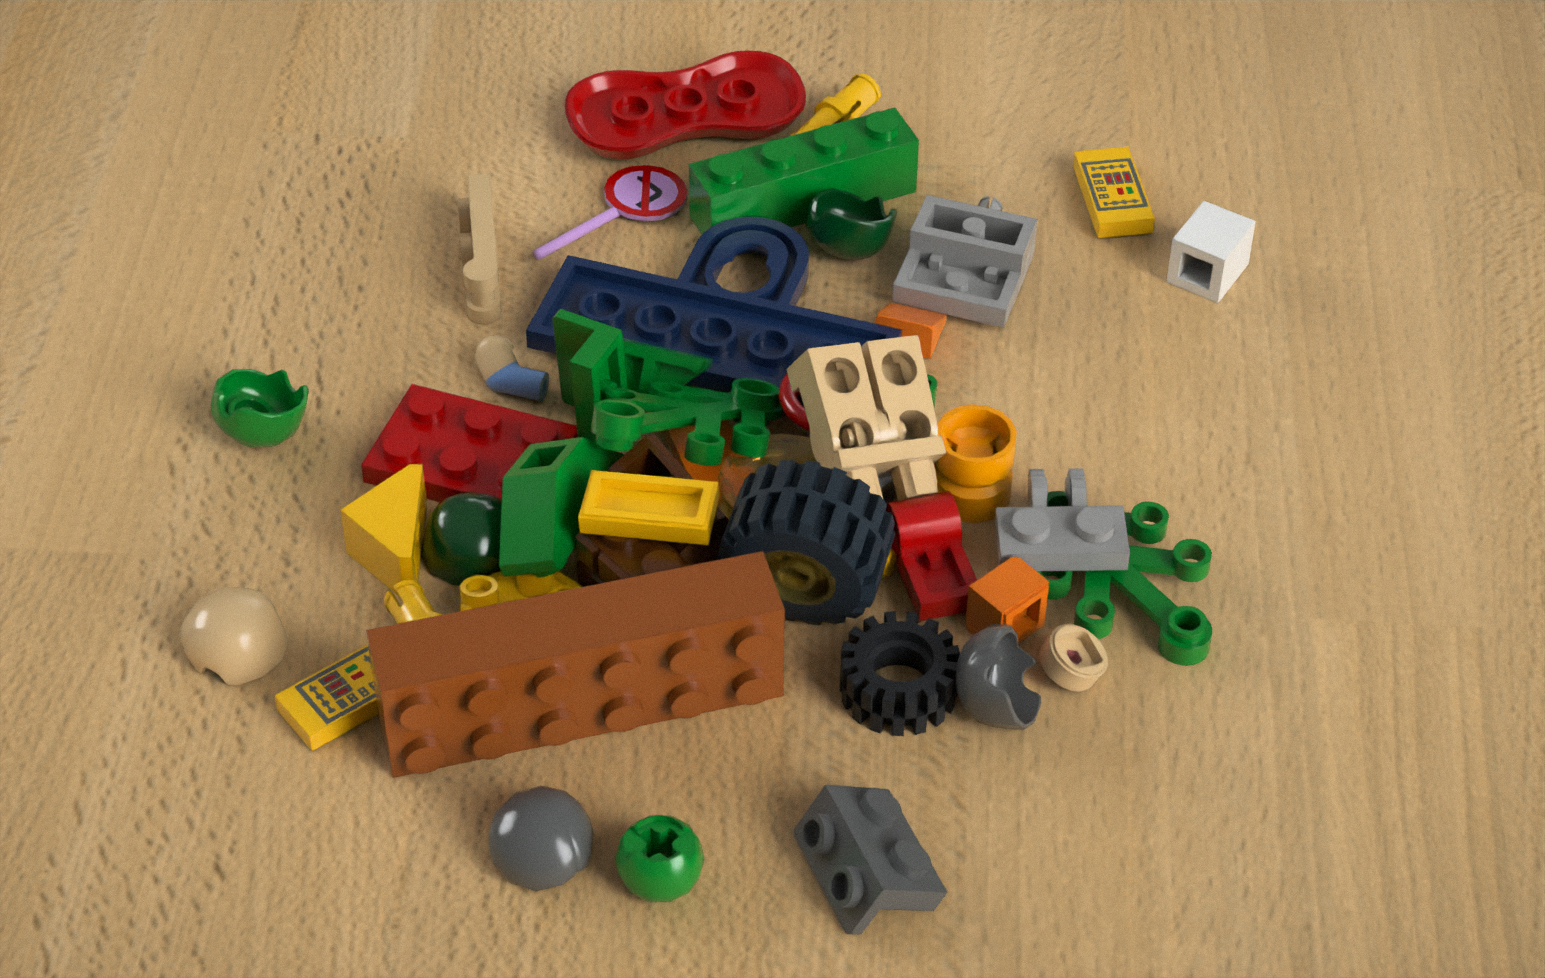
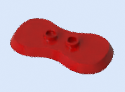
M745 50L722 54L693 67L675 71L612 70L591 75L576 83L568 91L565 98V114L572 131L594 154L611 159H633L688 139L713 136L755 139L775 135L787 129L804 110L806 91L801 77L786 60L767 52Z

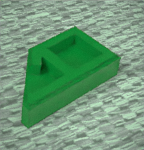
M623 338L628 389L638 393L649 394L651 383L655 381H670L684 386L712 366L713 359Z

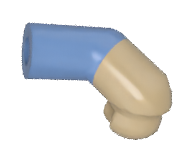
M489 335L478 343L475 361L487 386L491 390L537 401L544 400L549 386V374L543 371L520 367L512 351L514 349L513 344L508 338Z

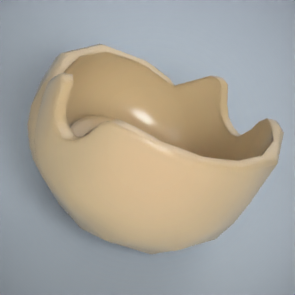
M223 587L215 589L198 600L190 608L180 629L182 647L195 669L199 673H203L205 668L211 669L228 685H240L263 677L282 661L289 645L284 627L272 602L261 592L250 588Z

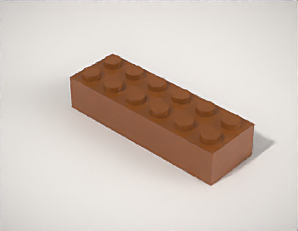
M761 551L366 630L378 716L393 778L414 773H429L438 768L481 759H496L505 754L548 745H563L572 740L610 732H625L639 726L672 719L692 718L701 713L739 705H755L768 699L784 696L785 608L764 552Z

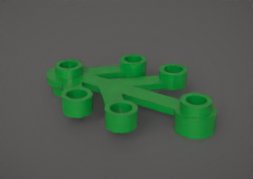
M752 378L736 379L732 383L731 392L728 393L683 386L670 381H655L651 383L649 394L638 393L626 388L606 389L604 400L597 401L594 404L591 431L596 435L595 443L598 446L612 451H629L633 448L634 441L641 438V434L695 425L694 431L687 435L684 457L695 464L715 466L722 462L725 439L719 435L722 420L733 419L738 423L733 427L730 449L734 453L746 457H764L767 455L770 431L765 427L769 425L770 420L781 418L783 409L779 400V387L764 380Z
M1048 492L1047 507L1068 506L1065 492ZM1149 501L1141 502L1133 507L1131 513L1124 512L1128 536H1132L1136 541L1144 544H1155L1165 538L1169 513L1162 505ZM1143 521H1150L1155 524H1146ZM1185 539L1178 542L1173 550L1129 545L1128 570L1086 571L1083 598L1076 604L1074 625L1085 628L1098 639L1104 638L1111 633L1115 614L1114 605L1109 600L1110 584L1112 582L1160 627L1158 649L1166 660L1177 665L1190 666L1202 662L1207 657L1212 638V626L1205 614L1192 606L1178 607L1140 573L1174 575L1186 582L1201 581L1209 573L1212 557L1211 549L1207 544L1196 539ZM1184 559H1194L1198 562H1188ZM1037 571L1043 577L1055 576L1060 578L1058 580L1047 579L1049 581L1047 599H1061L1069 593L1072 571ZM1087 615H1097L1102 619H1091Z

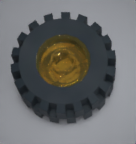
M780 460L778 466L768 463L758 467L756 474L750 473L745 478L719 545L718 560L763 551L785 608V619L791 621L801 620L812 625H821L822 622H828L833 625L845 623L847 617L856 619L864 614L865 608H870L875 600L894 540L895 531H893L895 521L892 513L885 511L886 502L880 495L870 493V486L860 479L854 480L846 475V471L836 467L830 469L821 466L819 462L807 460L805 464H798L794 460Z

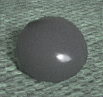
M991 624L972 635L964 644L957 663V693L962 706L979 723L996 728L1024 730L1035 722L1041 706V696L1025 687L1023 683L1025 671L1035 665L1036 661L1018 646V636L1012 626L1008 624Z
M537 786L516 792L496 811L489 831L490 854L494 865L511 884L540 891L565 884L574 877L576 872L583 870L589 865L594 833L590 818L578 800L565 790Z

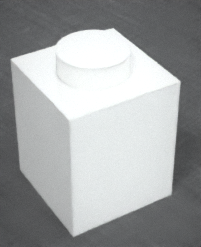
M1203 201L1172 239L1166 282L1219 303L1249 264L1256 221Z

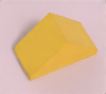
M409 464L340 509L346 553L398 596V592L393 587L396 583L403 580H414L419 583L428 508L423 464Z

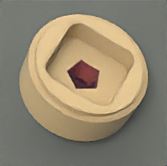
M1064 624L1056 627L1039 649V659L1045 673L1056 684L1071 691L1080 692L1090 689L1104 674L1108 666L1107 653L1099 639L1085 628L1073 624Z

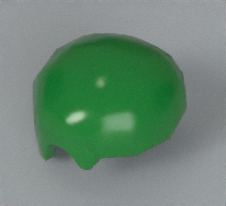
M232 369L217 379L211 399V413L218 427L241 445L250 448L273 447L294 436L306 410L309 389L308 386L303 385L296 391L290 384L285 370H279L266 375L254 369Z

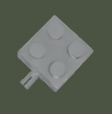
M926 195L910 230V248L893 283L892 302L1004 328L1035 253L1038 219L1003 212L1001 202L994 197L989 207V196L983 197L978 206Z

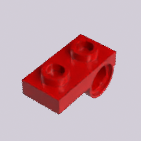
M945 491L886 503L885 511L892 513L895 521L893 528L895 536L891 549L897 554L895 563L915 612L918 613L919 621L967 612L969 585L977 581V578L962 546L960 515L951 492Z

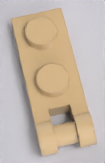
M490 173L467 175L469 198L458 199L460 233L472 232V236H460L463 280L465 288L470 292L466 297V311L468 318L477 324L493 323L499 319L502 312Z

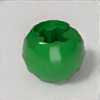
M649 815L631 824L621 836L615 856L617 873L628 891L647 902H671L688 894L699 880L705 859L700 840L691 826L671 815Z

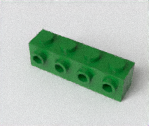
M891 108L690 163V217L701 235L720 222L739 217L769 218L790 227H795L806 223L805 217L808 205L819 192L837 189L855 194L865 202L874 197H881L883 201L915 193L917 188L919 139L897 109Z

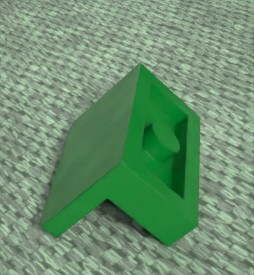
M560 309L552 318L562 400L564 403L575 408L578 438L584 437L595 442L596 435L591 431L594 404L597 401L604 400L606 389H628L622 330Z

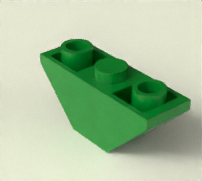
M584 437L535 443L527 447L504 475L502 482L499 567L504 577L533 574L537 578L546 577L556 573L565 566L567 558L576 547L575 536L580 532L578 516L591 470L608 472L609 468L624 454L604 449L594 441Z

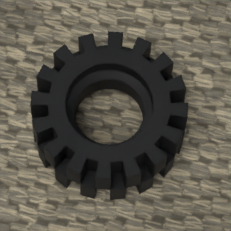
M896 611L884 612V623L879 624L874 616L864 619L863 631L854 626L848 633V642L843 641L841 648L840 692H842V703L845 709L852 708V718L859 724L870 717V730L880 734L884 724L893 725L892 736H904V726L912 725L915 735L926 732L927 719L935 727L944 722L945 711L950 714L953 711L956 697L958 696L956 671L960 651L958 645L953 646V635L947 629L938 634L939 622L928 618L923 626L919 625L918 613L907 612L906 621H897ZM903 665L918 670L923 676L915 680L899 682L883 678L876 671L887 666Z

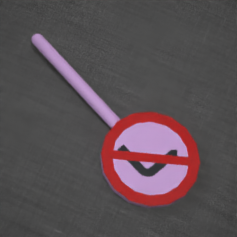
M652 165L629 166L618 170L607 179L604 187L605 200L610 209L535 249L533 256L535 259H542L617 218L619 215L639 221H656L671 217L685 205L688 195L685 182L676 173L663 167Z

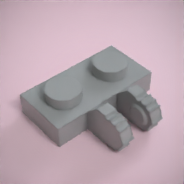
M1083 468L1069 469L1065 478V497L1067 498L1068 506L1047 507L1048 482L1044 469H1029L1027 487L1029 507H996L994 526L998 566L1009 558L1016 556L1036 571L1128 570L1130 549L1123 506H1087L1086 481Z

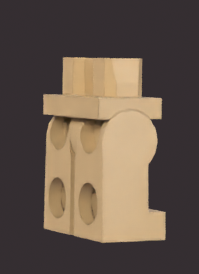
M918 335L867 341L862 346L860 342L809 348L786 369L793 393L800 392L810 426L812 451L816 461L821 466L830 469L836 467L846 471L847 476L854 480H862L870 486V493L880 495L882 499L883 496L878 478L890 476L893 479L898 501L938 493L934 462L945 455L946 450L942 435L938 436L937 418Z

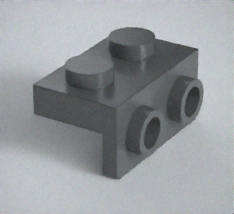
M825 785L794 828V837L846 934H862L880 909L934 911L948 893L932 866L928 853L920 845L902 813L899 802L893 797L889 789Z

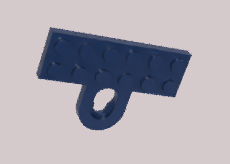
M739 217L720 222L700 236L678 279L568 255L526 329L527 348L556 354L552 318L560 309H564L621 329L625 339L713 359L711 368L687 383V385L728 393L731 392L733 381L741 378L764 380L780 388V384L787 373L786 369L809 348L860 342L862 346L867 341L901 337L902 329L796 306L809 274V251L806 242L797 231L782 222L763 217ZM745 253H758L767 256L766 269L769 272L770 279L763 287L755 291L741 293L724 289L716 282L723 266L728 262H732L735 256ZM797 395L798 400L803 405L801 395Z

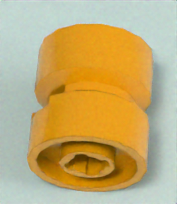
M974 404L959 406L945 413L937 423L938 436L942 435L946 454L934 462L938 493L951 492L956 501L961 522L979 523L990 521L995 518L996 507H1008L1010 504L1013 477L1011 469L1014 465L1017 431L1012 420L997 409Z

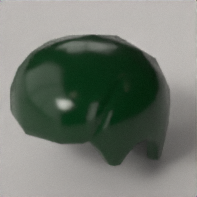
M831 189L815 195L808 205L805 220L808 232L826 253L853 261L870 258L885 246L892 232L897 210L891 209L889 214L886 215L881 197H874L865 202L855 194Z
M465 492L447 497L436 506L426 524L421 555L432 574L452 585L460 586L466 578L474 574L487 573L490 575L501 571L499 555L502 500L500 498L485 493Z

